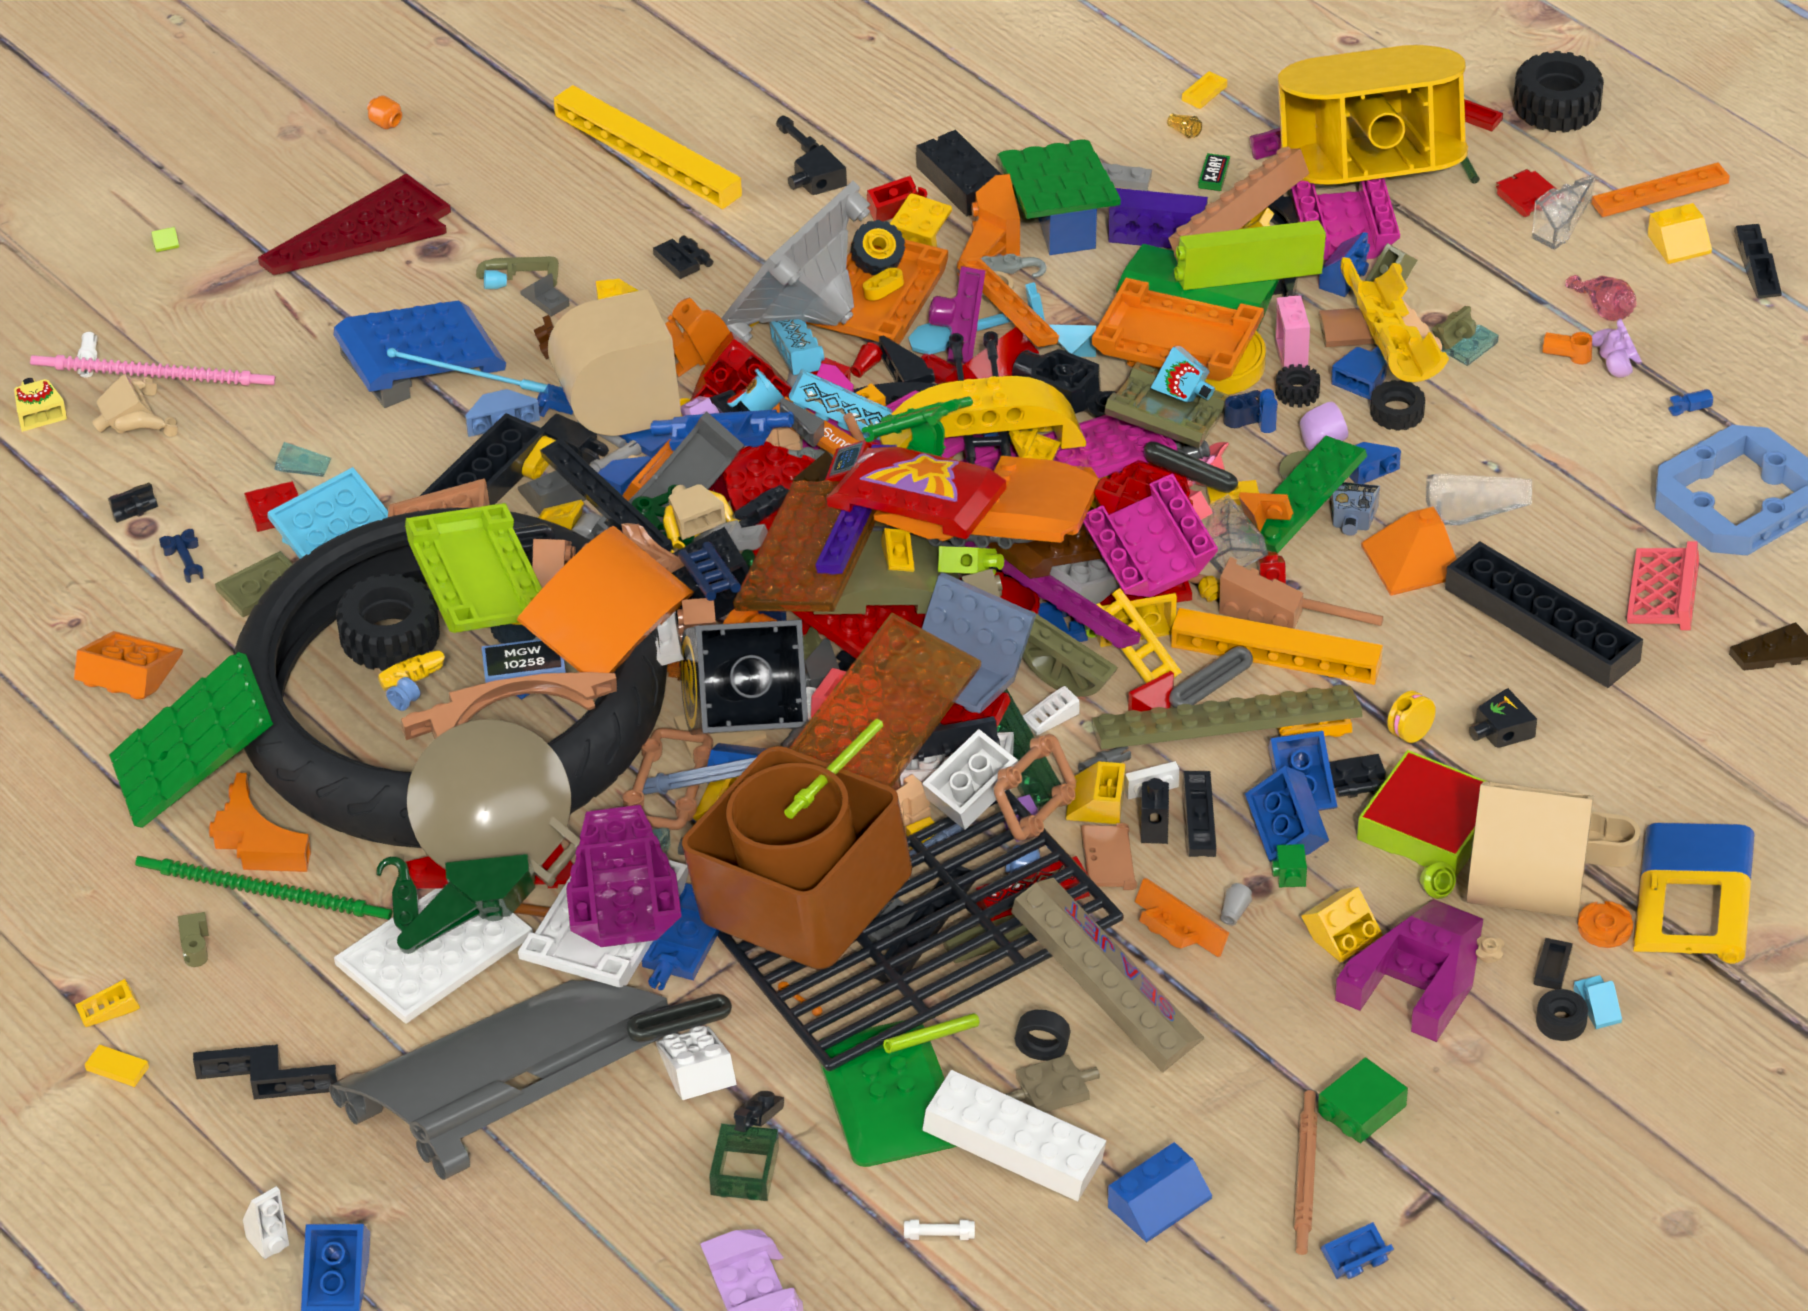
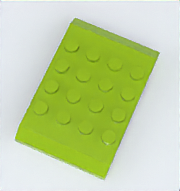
M506 503L406 518L405 527L408 543L450 632L457 633L518 623V616L542 589L513 529L514 519Z

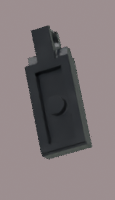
M771 1091L756 1093L734 1112V1130L746 1132L753 1125L762 1127L783 1109L784 1097L776 1096Z

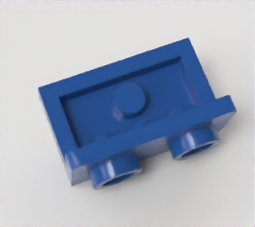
M1374 1222L1323 1245L1321 1250L1336 1279L1343 1276L1351 1279L1363 1273V1267L1372 1264L1373 1268L1387 1262L1389 1260L1387 1256L1394 1248L1392 1244L1385 1245Z

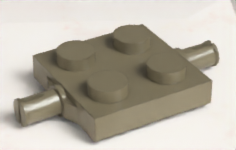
M1065 1055L1017 1069L1016 1079L1021 1089L1005 1094L1019 1101L1025 1100L1038 1110L1049 1112L1090 1100L1089 1090L1084 1082L1099 1079L1100 1074L1097 1067L1080 1071L1075 1067L1070 1056Z

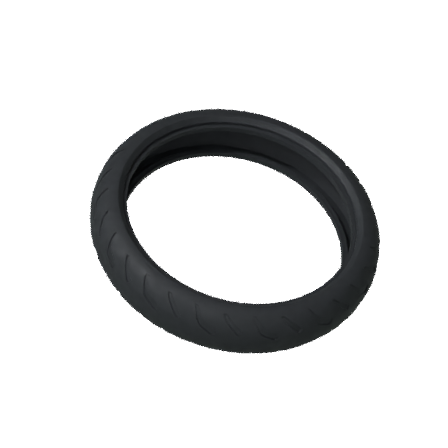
M469 508L429 509L387 517L354 528L318 546L309 555L306 554L286 569L283 575L279 576L260 597L258 604L252 609L238 637L233 655L237 652L246 654L273 722L271 727L244 747L248 758L264 780L288 803L313 820L336 831L376 843L422 848L414 835L407 811V791L412 772L396 771L356 761L319 742L297 722L283 701L289 675L306 647L321 631L337 619L336 611L338 610L337 605L340 599L343 598V595L349 588L353 589V585L357 582H364L366 578L374 576V578L381 577V574H388L389 576L402 574L404 578L410 576L418 580V583L427 584L408 543L405 527L406 518ZM510 512L514 519L513 528L545 523L553 528L555 540L571 541V546L576 548V554L586 543L591 541L575 531L537 517ZM533 550L524 551L533 568ZM657 627L613 672L616 676L617 691L598 697L594 703V709L588 710L570 728L547 743L562 762L568 777L571 791L570 814L588 804L593 797L596 798L617 780L619 775L625 772L639 754L642 745L646 743L655 727L664 699L667 664L662 666L657 660V646L655 644L657 639L659 644Z

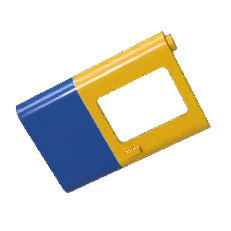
M1653 823L1648 825L1644 837L1633 952L1717 954L1722 961L1729 964L1741 962L1745 958L1755 837L1754 831L1750 827L1741 824ZM1667 884L1721 885L1719 922L1716 935H1665L1662 933Z

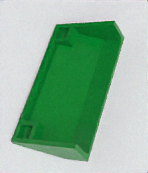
M1142 244L1124 269L1117 285L1116 293L1119 291L1125 278L1148 282L1150 291L1235 310L1238 309L1241 303L1264 308L1265 316L1279 279L1183 290L1180 282L1176 281L1174 275V268L1178 266L1174 252ZM1261 320V322H1260V324H1259V326H1258V328H1257V330H1256L1257 332H1258V330H1259V328H1260V325H1261V323H1262V320Z

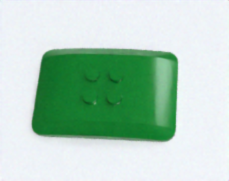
M905 1020L870 1027L825 1050L830 1058H833ZM922 1024L906 1033L916 1031L925 1027ZM931 1041L892 1053H887L884 1046L881 1045L833 1071L825 1070L819 1062L853 1162L858 1166L870 1167L957 1147L923 1131L926 1109L945 1080Z

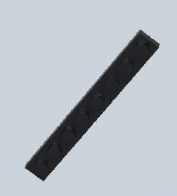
M559 438L540 450L542 458L622 533L621 524H639L644 527L648 535L658 545L669 552L673 550L672 542L564 440Z

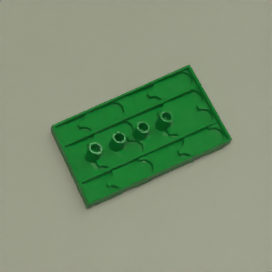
M237 652L235 655H230L206 678L201 677L170 707L163 708L142 729L137 728L109 754L123 796L126 798L125 801L130 816H132L134 826L143 828L273 725L246 654Z

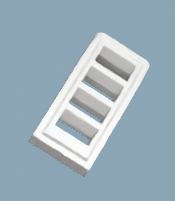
M1063 686L1023 715L1021 721L1038 736L1078 715L1079 699L1066 686ZM1036 718H1039L1042 722L1039 723Z

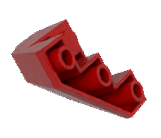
M731 331L715 350L702 370L690 401L698 396L710 398L731 389L738 394L757 376L755 373L757 368L784 398L791 392L792 387L767 360Z

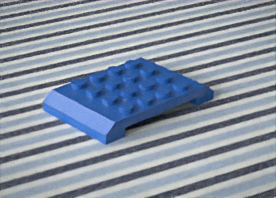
M459 300L346 317L334 327V337L369 392L392 388L393 380L455 371L395 356L390 358L387 355V350L390 348H394L397 352L464 368L479 367L481 372L486 373L504 371L506 367V361L470 307Z

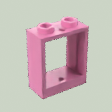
M1301 296L1277 298L1275 345L1281 367L1286 366L1289 369L1290 364H1294V367L1302 364V367L1305 368L1308 365L1310 325Z

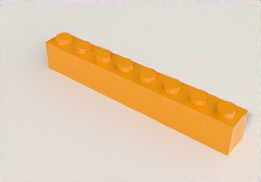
M1179 608L1172 626V648L1222 656L1234 647L1243 646L1251 652L1253 663L1372 685L1376 684L1382 664L1383 645L1184 608Z

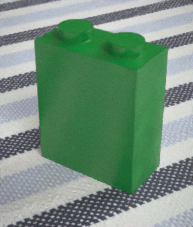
M1365 1057L1319 1094L1318 1113L1323 1119L1332 1122L1340 1128L1346 1136L1352 1137L1361 1144L1407 1106L1408 1087Z

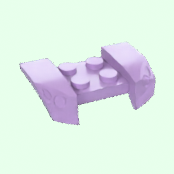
M735 1230L700 1243L727 1311H803V1301L799 1299L795 1289L788 1288L783 1290L770 1259L780 1260L784 1257L772 1239L762 1230Z

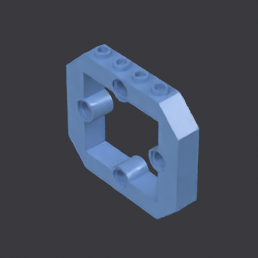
M1731 425L1658 466L1655 509L1710 552L1748 556L1808 521V457L1769 428ZM1744 454L1762 468L1761 479L1771 485L1783 483L1794 493L1784 499L1773 497L1764 500L1761 512L1735 526L1714 509L1715 499L1710 493L1704 491L1693 493L1686 486L1698 479L1710 478L1716 469Z

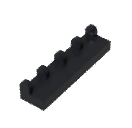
M993 716L891 734L889 736L893 762L895 766L901 765L902 761L918 759L921 762L926 757L943 754L945 757H949L978 729L1000 745L996 719Z

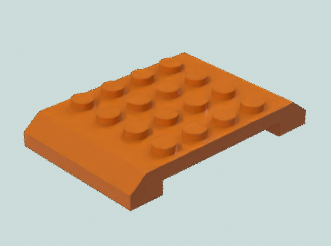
M905 240V251L897 267L903 273V286L887 296L874 301L865 298L863 283L875 275H871L868 272L865 273L861 268H858L855 261L852 260V253L850 252L847 256L846 270L848 271L852 286L854 308L851 312L854 315L844 325L841 322L837 326L806 322V324L879 342V336L884 335L900 345L943 275L948 261V250ZM873 246L877 250H883L880 246Z
M1125 278L1092 336V345L1104 355L1162 368L1171 349L1175 346H1181L1209 370L1208 379L1221 381L1231 377L1264 317V308L1241 303L1237 310L1150 291L1148 282Z

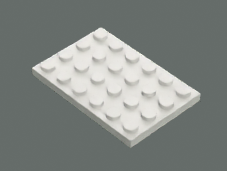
M434 889L418 900L419 913L442 889ZM514 913L511 916L503 917L499 921H488L477 916L424 945L415 952L405 954L399 949L397 944V938L401 931L395 926L394 920L391 918L335 956L334 960L337 967L407 1024L521 945L530 932L533 933V930Z

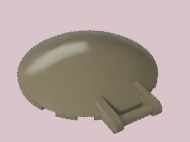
M494 719L475 720L460 724L433 740L420 755L414 766L407 791L408 818L414 835L422 849L435 863L445 870V862L528 854L535 875L549 887H552L556 882L555 878L574 857L577 846L580 844V838L566 828L571 809V791L563 764L553 749L541 737L523 726ZM565 839L569 846L546 871L541 865Z

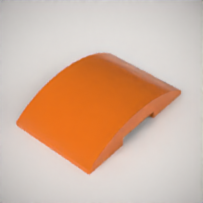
M612 526L596 536L573 556L533 598L518 616L517 621L579 672L613 673L659 624L662 625L682 605V600H687L694 591L615 526Z

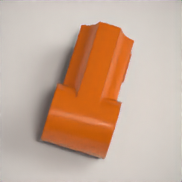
M1546 332L1543 353L1570 357L1571 361L1576 364H1587L1592 360V336L1586 332H1577L1572 336Z

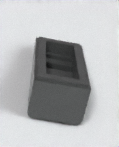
M782 398L780 400V412L791 411L794 415L792 428L807 443L815 447L824 436V420Z

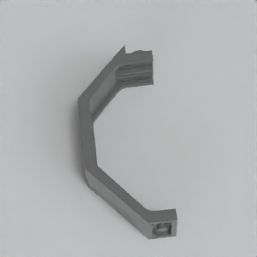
M706 411L700 417L693 430L629 502L632 504V501L640 496L654 498L668 492V488L671 485H683L687 489L699 484L709 490L739 455L744 444ZM669 502L662 505V507H667ZM602 516L586 538L593 540L600 533L614 525L609 520L606 521L607 519ZM657 516L660 522H663V517Z

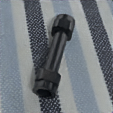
M783 115L777 119L776 126L784 134L789 133L801 144V149L805 153L819 146L813 137H806L794 126V121L791 118Z

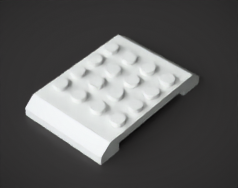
M669 860V865L674 869L677 876L680 897L687 880L688 867L685 864ZM570 876L535 933L530 932L518 951L519 959L616 987L626 986L653 941L600 947L571 932L566 892L567 884L571 879Z

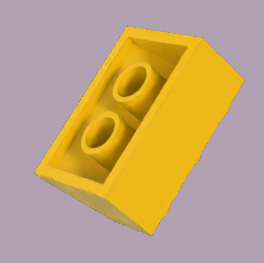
M1175 593L1130 601L1156 637L1172 635V626L1176 618L1177 596ZM1123 609L1113 615L1126 625L1132 622ZM1141 634L1140 640H1145ZM1096 636L1100 647L1112 645V642L1103 636Z

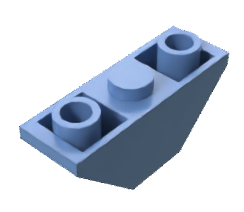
M508 389L483 394L465 415L468 437L484 434L505 413L528 423L539 421L538 400Z

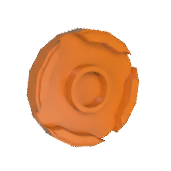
M1597 901L1590 903L1582 909L1578 918V931L1581 937L1588 943L1598 947L1612 948L1624 944L1631 937L1633 932L1632 916L1622 905L1612 901L1597 904Z

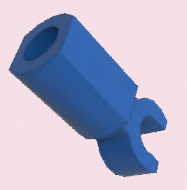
M1709 389L1687 393L1683 397L1675 395L1670 398L1674 406L1669 407L1668 410L1672 416H1678L1684 411L1691 412L1712 407L1714 398Z

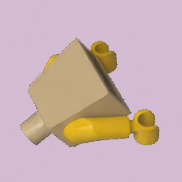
M699 484L687 489L683 485H677L672 490V494L668 497L669 505L665 508L663 517L667 538L671 540L673 550L670 552L674 553L675 548L682 549L685 547L678 537L684 540L720 524L738 520L732 517L734 513L722 494L707 490L703 485Z

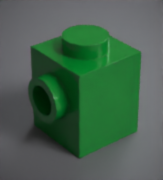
M1304 844L1277 845L1276 860H1272L1273 877H1278L1279 888L1306 887L1307 863Z

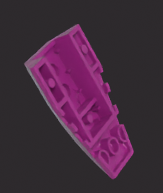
M641 805L586 812L580 833V844L577 846L575 853V863L572 865L570 872L571 879L566 888L570 931L600 947L657 940L681 917L676 873L669 865V860L666 854L663 853L657 836L652 832V827Z

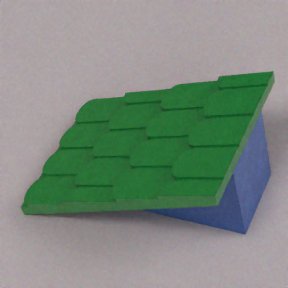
M1074 140L1068 144L1052 143L1046 147L1031 146L1021 151L1012 149L997 154V161L1004 175L1010 174L1014 194L1026 218L1038 217L1049 256L1096 249L1097 208L1121 205V199L1089 140Z

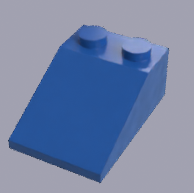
M1317 731L1270 738L1268 749L1273 774L1284 766L1303 772L1318 811L1337 808L1324 732Z
M306 1224L301 1311H361L370 1251V1230L364 1224Z

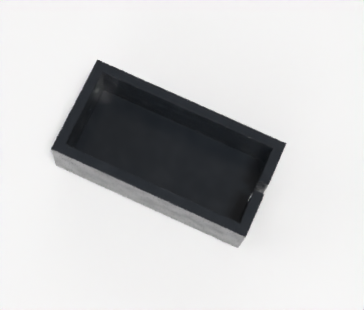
M956 129L938 136V140L933 138L916 145L917 168L966 217L972 215V203L976 202L975 193L995 175H1002Z

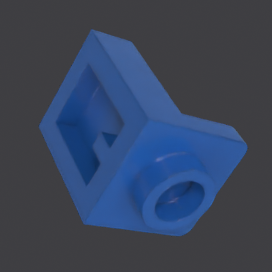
M548 384L544 392L539 393L537 400L541 417L545 416L549 408L558 412L573 414L563 388Z

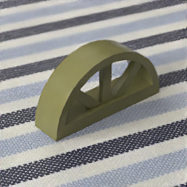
M1036 614L1023 654V658L1031 670L1041 680L1056 690L1066 686L1077 697H1085L1097 693L1114 675L1118 667Z

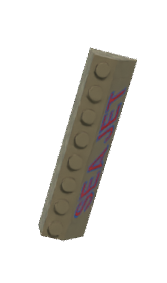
M1054 878L1034 883L1015 898L1012 913L1162 1073L1204 1040V1036Z

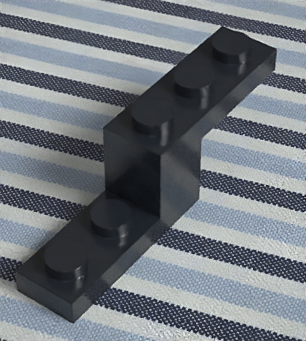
M278 1044L193 1053L196 1079L250 1074L254 1100L328 1093L329 1086L338 1082L336 1064L281 1070Z

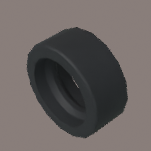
M1035 1009L1026 1012L1020 1017L1014 1039L1017 1048L1029 1058L1048 1061L1065 1054L1071 1030L1068 1022L1057 1013ZM1033 1030L1045 1031L1057 1039L1042 1040L1034 1037L1029 1032Z

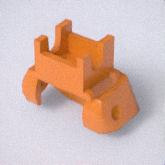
M690 297L683 299L676 305L672 315L670 314L667 318L669 321L665 323L673 340L674 357L679 361L675 364L677 376L680 377L697 364L699 366H706L715 350L730 333L727 325L719 315L711 310L702 311ZM676 321H677V322L681 325V327L685 330L683 333H682L681 330L679 329V327H678Z

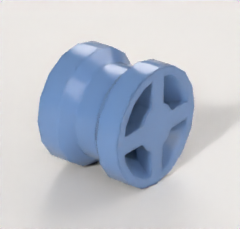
M402 677L398 680L397 686H392L387 690L386 696L392 706L400 711H404L410 706L411 701L414 702L420 697V690L411 679Z

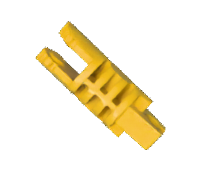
M440 650L424 655L419 654L381 672L378 675V680L384 691H387L392 686H397L398 680L402 677H408L413 682L428 677L429 674L436 672V670L439 671L443 667L445 656Z

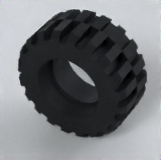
M1543 52L1539 56L1536 54L1521 64L1516 72L1513 98L1514 108L1522 120L1525 119L1527 124L1535 125L1537 129H1547L1549 132L1555 133L1556 131L1564 133L1572 129L1574 131L1579 130L1582 126L1586 127L1594 121L1601 111L1604 85L1602 73L1592 61H1587L1585 57L1581 55L1576 56L1571 52Z
M381 574V577H368L366 581H359L354 584L353 589L349 588L337 605L336 618L341 647L350 659H353L360 666L364 664L367 669L374 670L375 668H380L381 671H385L404 660L419 654L429 653V651L435 648L440 636L437 603L429 588L422 582L418 583V580L410 576L404 578L402 574H395V576ZM387 619L403 620L392 625H375V623Z

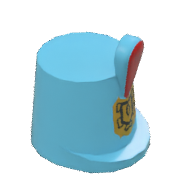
M757 368L755 370L757 376L742 392L730 397L727 403L730 407H734L741 400L750 411L772 410L784 397Z

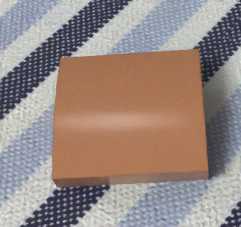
M1360 308L1319 310L1321 331L1324 333L1326 347L1374 344V338Z

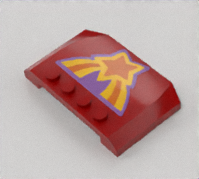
M897 446L868 448L829 494L827 506L851 512L854 505L942 525L943 534L967 539L1004 493L1007 486L1006 480L988 467Z

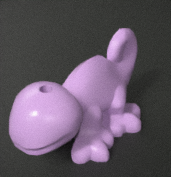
M1620 318L1617 321L1618 328L1616 330L1603 329L1592 335V346H1600V355L1606 359V366L1609 372L1617 378H1624L1633 373L1629 359H1632L1638 365L1642 364V361Z

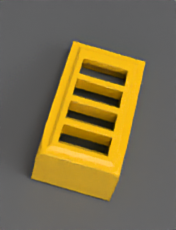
M126 979L75 1005L85 1027L140 1009L136 996ZM104 1005L105 1008L100 1010L99 1006ZM93 1008L94 1014L90 1015L88 1009Z

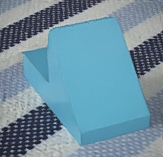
M1599 975L1574 982L1573 990L1586 1001L1588 1016L1595 1029L1622 1023L1613 981L1604 982Z

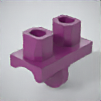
M1280 128L1255 134L1249 138L1253 158L1256 160L1276 155L1277 150L1281 149Z

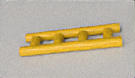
M1121 588L1112 593L1116 601L1105 609L1100 603L1096 604L1112 616L1123 609L1132 621L1128 626L1135 631L1139 630L1147 641L1145 645L1136 651L1132 646L1121 649L1145 683L1169 671L1174 673V678L1182 673ZM1154 651L1163 664L1150 672L1142 659Z

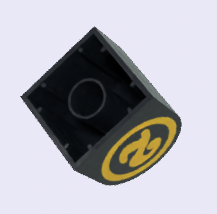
M802 620L701 625L684 630L681 641L684 660H680L681 691L686 724L691 735L809 727Z

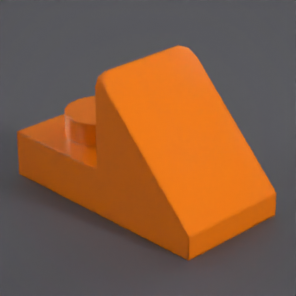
M1239 493L1244 514L1259 532H1261L1266 519L1290 520L1293 511L1288 495Z

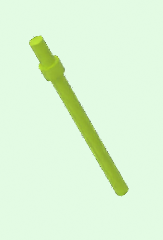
M875 719L826 769L836 775L883 727L882 721ZM819 775L806 789H801L795 795L794 801L785 809V815L792 819L802 808H807L814 801V796L828 783L827 778L824 775Z

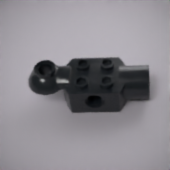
M1061 349L1044 355L1024 350L1018 355L1012 369V376L1030 377L1055 387L1069 401L1075 414L1087 411L1095 418L1106 415L1105 407L1108 398L1112 393H1117L1115 391H1101L1100 366L1098 363Z

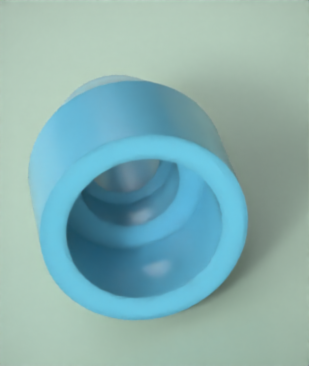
M497 270L484 271V289H499L507 285V275Z

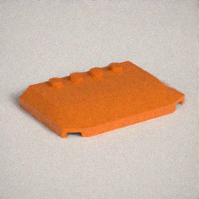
M1001 456L994 472L1006 480L1007 489L971 535L1060 543L1064 541L1065 534L1075 535L1079 532L1096 496L1094 492L1099 483V478L1092 467L1073 466L1045 459Z

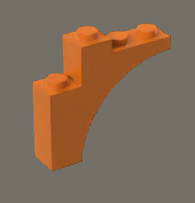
M236 772L234 783L229 785L230 802L225 803L224 811L216 812L214 822H210L209 836L214 838L215 849L237 850V858L241 859L243 870L307 872L311 857L309 834L283 829L261 816L249 799L250 788L247 773Z

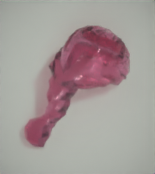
M1578 275L1570 276L1566 280L1565 286L1567 288L1574 289L1579 293H1588L1593 308L1606 320L1615 321L1620 318L1623 320L1629 317L1634 312V308H1636V295L1630 285L1624 280L1603 275L1582 282Z

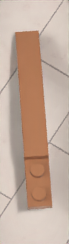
M598 672L547 673L491 681L450 692L449 703H440L431 709L408 714L406 717L401 718L402 731L406 740L432 732L434 739H436L447 730L468 722L486 706L501 699L521 694L537 693L558 696L570 700L586 710H591L595 708L594 698L617 691L615 673Z

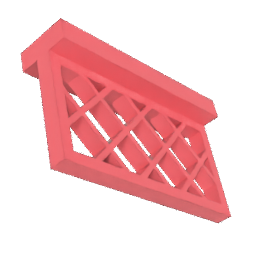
M1687 541V548L1636 549L1627 614L1628 624H1680V630H1691L1700 561L1698 541ZM1642 557H1653L1655 560L1646 564L1642 561ZM1672 557H1682L1674 564L1668 561ZM1660 564H1663L1665 567H1667L1661 572H1657L1654 569ZM1647 572L1653 576L1647 581L1639 578ZM1673 572L1679 576L1672 581L1665 578ZM1659 581L1664 584L1658 590L1652 587V585ZM1644 590L1650 593V595L1643 599L1638 596ZM1670 590L1676 593V595L1669 599L1664 596ZM1656 599L1662 602L1655 608L1649 604ZM1641 608L1648 611L1644 615H1634ZM1670 608L1675 613L1674 615H1663L1661 612Z

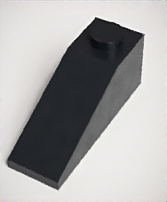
M884 335L879 336V347L883 353L881 359L894 382H923L931 384L935 382L932 368H928L921 357Z

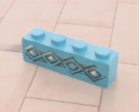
M799 319L769 322L771 340L793 375H798L801 369L808 372L819 370L821 361L824 360L823 348L818 346L817 339L812 336L811 329H807L806 322Z
M803 369L800 370L789 394V398L794 404L805 410L809 408L816 411L815 415L823 420L834 419L838 421L837 425L848 431L850 430L843 418L847 413L853 414L861 432L862 428L867 425L880 423L881 418L893 413L892 409ZM862 432L864 438H867V437L870 436V433H869V432H866V433H863V432Z

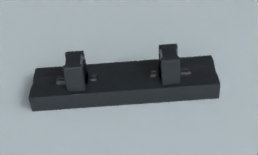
M1184 771L1183 784L1189 857H1216L1217 848L1211 771Z

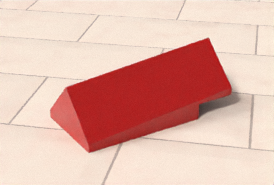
M1017 326L998 339L997 367L999 377L1012 376L1015 360L1024 350L1039 354V351ZM987 348L962 365L964 380L992 377L991 362L988 359ZM957 370L946 377V382L958 381Z

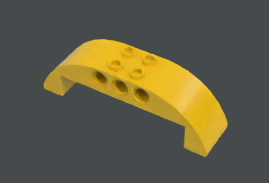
M992 376L989 378L943 383L913 395L892 413V415L906 412L910 408L917 409L934 403L969 396L973 400L972 406L949 412L947 416L940 420L945 430V437L1053 426L1057 439L1061 442V449L1086 446V440L1075 412L1066 397L1055 387L1030 377ZM909 428L902 430V433L888 434L879 437L882 445H897V447L907 449L913 435Z

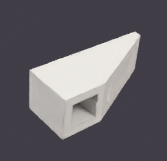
M276 1186L251 1200L243 1218L246 1238L264 1260L289 1246L280 1190Z

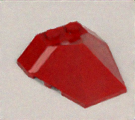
M1137 460L1125 466L1120 473L1117 471L1113 472L1110 478H1101L1094 492L1100 505H1103L1110 515L1152 496L1150 483L1173 473L1192 506L1194 504L1193 500L1189 499L1190 489L1186 477L1142 460Z

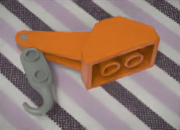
M1010 174L995 175L975 193L976 202L972 203V215L976 217V221H972V234L959 260L979 257L993 271L1014 274L1024 267L1035 266L1040 268V270L1033 273L1032 277H1040L1044 275L1047 269L1044 261L1036 257H1017L1020 256V216ZM957 268V274L959 276L960 270Z

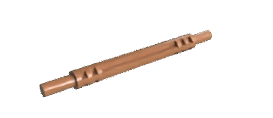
M1307 1090L1304 1093V1111L1300 1115L1294 1229L1297 1232L1296 1253L1299 1255L1307 1254L1308 1236L1312 1230L1318 1118L1315 1112L1316 1093L1312 1090Z

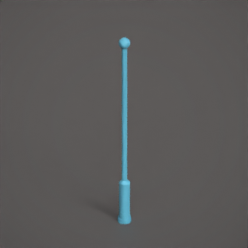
M394 348L387 350V355L390 358L396 356L519 385L522 389L538 393L544 392L547 384L526 379L521 381L397 352Z

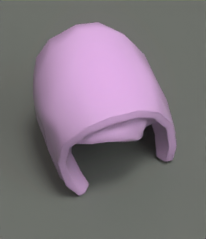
M1327 402L1312 409L1300 421L1302 438L1310 451L1325 436L1341 441L1348 438L1346 422L1340 409L1334 402Z

